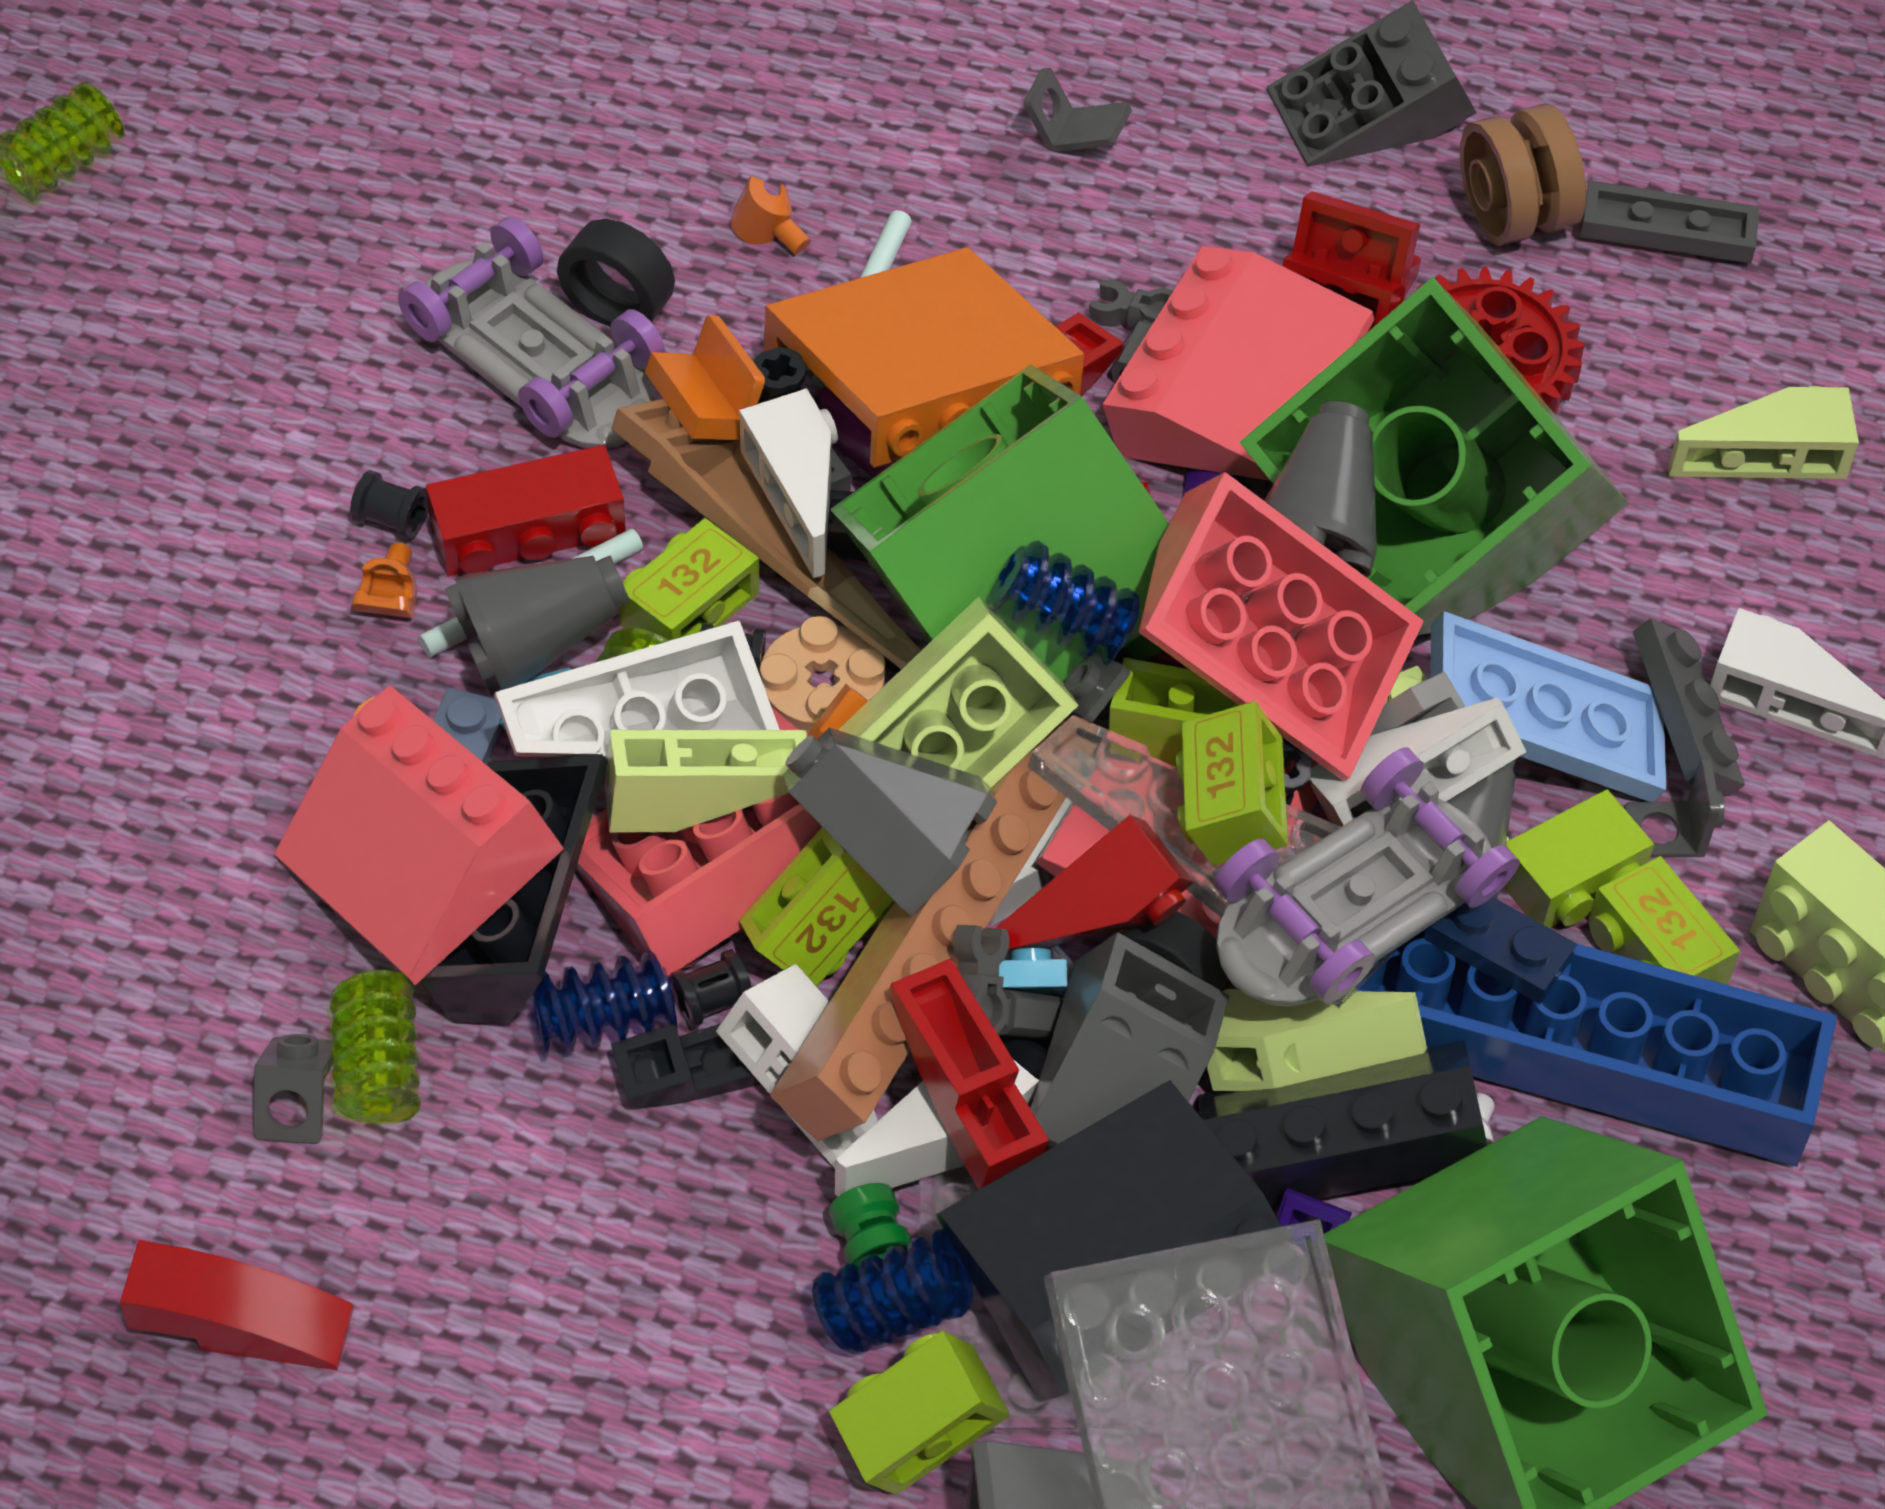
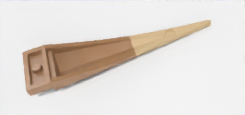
M664 399L617 409L611 429L628 442L636 454L651 461L648 472L756 555L761 561L901 670L922 651L888 616L850 572L834 550L827 548L825 575L813 578L740 450V440L691 439Z

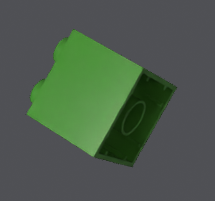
M1434 277L1430 278L1240 441V444L1274 484L1310 419L1319 414L1320 406L1323 403L1330 401L1347 402L1364 409L1369 414L1368 426L1373 432L1377 551L1371 575L1367 578L1424 620L1418 635L1431 633V624L1443 611L1469 619L1529 586L1629 504L1627 499L1479 323Z
M1031 364L830 509L928 644L979 596L1064 684L1069 673L1083 661L1091 649L1110 658L1124 648L1131 659L1141 661L1164 651L1140 634L1139 629L1158 546L1169 523L1083 397Z
M1541 1116L1315 1238L1360 1363L1377 1390L1425 1455L1444 1477L1477 1509H1608L1768 1415L1682 1159Z

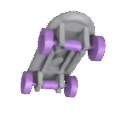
M506 217L491 229V241L497 254L493 255V248L486 242H483L476 247L473 260L449 266L434 274L425 283L415 281L398 294L401 312L408 324L419 336L430 342L437 340L518 404L530 422L548 437H559L565 442L581 448H590L604 444L606 449L620 447L627 442L611 429L617 409L653 401V387L650 379L645 374V369L651 352H665L663 340L655 326L640 312L629 309L612 321L611 334L614 340L612 341L607 335L544 286L527 276L543 264V252L532 231L515 217Z
M1410 748L1398 749L1382 760L1371 771L1361 786L1360 794L1373 807L1367 812L1351 820L1278 868L1276 866L1280 856L1265 839H1257L1248 843L1223 865L1214 881V886L1230 902L1217 929L1216 949L1221 968L1232 985L1249 998L1268 1005L1292 1007L1311 1003L1319 999L1325 1004L1333 1003L1357 986L1376 961L1464 903L1470 908H1475L1491 899L1513 877L1520 861L1505 845L1492 848L1488 837L1477 823L1459 808L1439 799V790L1431 782L1422 786L1418 794H1416L1411 789V786L1422 773L1424 763Z

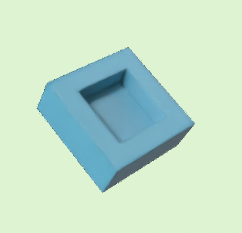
M1015 949L1011 951V960H1003L999 965L998 976L1004 977L1003 989L1064 995L1067 988V959H1051L1050 949Z

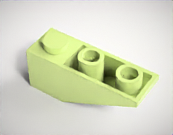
M1225 989L1223 992L1230 996L1214 1053L1207 1064V1070L1213 1091H1250L1283 1087L1423 1054L1427 1049L1416 993L1350 991L1339 1000L1330 1004H1325L1319 999L1311 1003L1288 1007L1265 1004L1249 998L1239 989Z

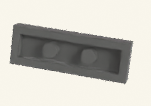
M1588 180L1586 207L1582 217L1580 237L1752 263L1757 241L1759 206Z
M1650 618L1635 629L1633 635L1687 783L1693 784L1700 760H1711L1717 790H1721L1723 797L1731 796L1745 786L1736 761L1739 758V753L1733 740L1726 734L1719 715V698L1705 677L1700 663L1702 657L1701 649L1696 640L1687 631L1675 629Z

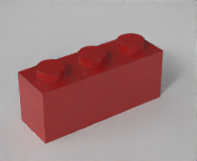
M605 444L426 484L429 520L447 577L465 572L468 574L484 572L493 566L522 559L540 560L548 557L553 552L587 545L595 547L626 531L624 497Z

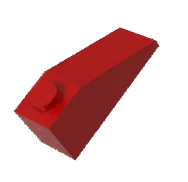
M1129 815L1000 923L996 929L1008 930L1009 950L1006 957L1011 956V951L1015 949L1048 948L1142 926L1149 920L1154 925H1157L1168 919L1183 906L1186 899L1181 893L1190 887L1194 881L1149 824L1141 818Z

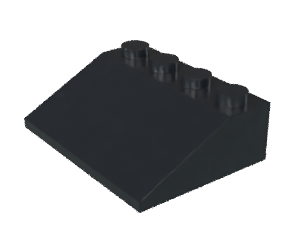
M1171 1080L935 1214L1040 1402L1066 1395L1298 1255L1263 1192Z

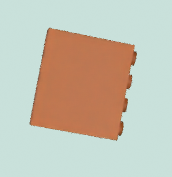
M969 247L765 305L763 351L783 347L792 349L801 355L805 365L872 431L870 464L874 468L899 460L1030 364L1080 395L1084 353Z

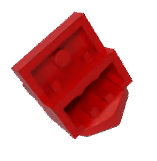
M1311 191L1303 197L1293 251L1284 257L1282 266L1372 310L1374 322L1368 330L1370 331L1404 301L1406 294L1418 276L1421 258L1414 255L1420 224Z

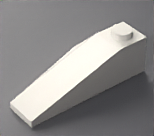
M740 620L500 690L494 694L515 756L565 757L603 754L607 758L610 730H780Z

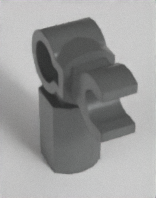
M1102 280L1100 283L1101 299L1112 303H1101L1091 300L1089 304L1090 319L1102 326L1114 327L1122 324L1128 326V329L1131 330L1112 367L1111 374L1115 383L1173 290L1166 288L1150 291L1138 289L1135 293L1130 292L1119 281Z
M957 925L953 937V947L955 955L960 961L959 972L997 1034L1041 1040L1052 1039L1063 1001L1053 994L1003 989L1004 977L998 975L999 965L1005 959L1009 950L1008 930L983 928L982 930V926Z

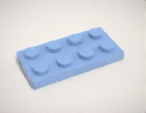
M1445 611L1431 624L1430 678L1445 671L1466 707L1493 698L1501 700L1526 750V753L1520 757L1648 802H1654L1666 791L1664 719L1651 685Z

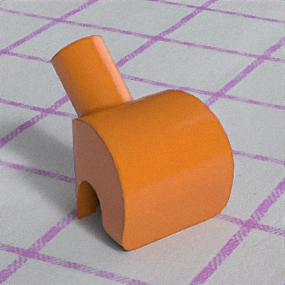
M750 176L731 216V227L734 233L740 239L750 244H765L778 238L794 256L806 249L811 242V239L790 219L792 208L786 187L780 184L778 196H774L765 190L762 179Z
M393 543L390 545L385 558H374L361 567L363 573L362 582L359 590L355 591L351 604L353 611L411 619L414 617L417 584L415 577L408 568L412 558V551L406 544Z

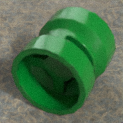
M870 1183L854 1187L842 1193L829 1207V1216L835 1232L846 1240L847 1244L843 1249L844 1258L850 1274L855 1278L868 1279L896 1271L906 1265L915 1254V1247L909 1230L897 1221L900 1206L893 1188L888 1184Z

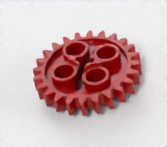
M1482 267L1479 279L1471 280L1468 273L1463 268H1460L1457 272L1456 283L1453 284L1442 275H1437L1435 280L1479 323L1556 415L1560 399L1570 400L1574 383H1578L1583 363L1581 359L1584 342L1577 340L1580 324L1567 322L1570 307L1568 305L1551 307L1554 297L1552 289L1538 295L1533 293L1534 278H1528L1520 286L1512 284V270H1506L1500 280H1493L1488 268Z

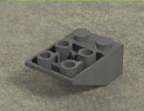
M1413 0L1267 86L1309 167L1434 139L1477 113Z
M1118 932L1077 959L1031 1105V1111L1049 1138L1048 1145L1054 1147L1169 1080L1189 1102L1214 1053L1230 995Z

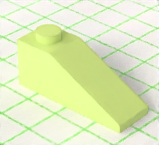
M1820 386L1787 387L1681 429L1677 432L1669 460V477L1847 479L1859 444L1849 388Z
M610 730L607 755L608 764L604 782L609 833L677 832L789 793L783 774L789 769L785 762L797 745L807 738L806 730Z

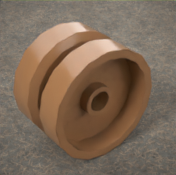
M1544 103L1520 109L1511 117L1510 121L1505 117L1497 115L1471 122L1464 128L1460 142V166L1464 190L1469 206L1490 243L1503 246L1526 240L1534 234L1535 228L1538 231L1549 234L1574 227L1582 221L1586 207V180L1583 161L1576 138L1566 118L1554 105Z

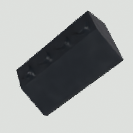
M603 754L487 762L489 768L532 803L564 849L421 980V983L453 1023L512 1021L542 982L608 764Z
M1464 1040L1428 1047L1423 1054L1283 1087L1250 1091H1214L1199 1095V1116L1263 1192L1271 1208L1280 1207L1287 1188L1316 1199L1430 1177L1488 1146Z

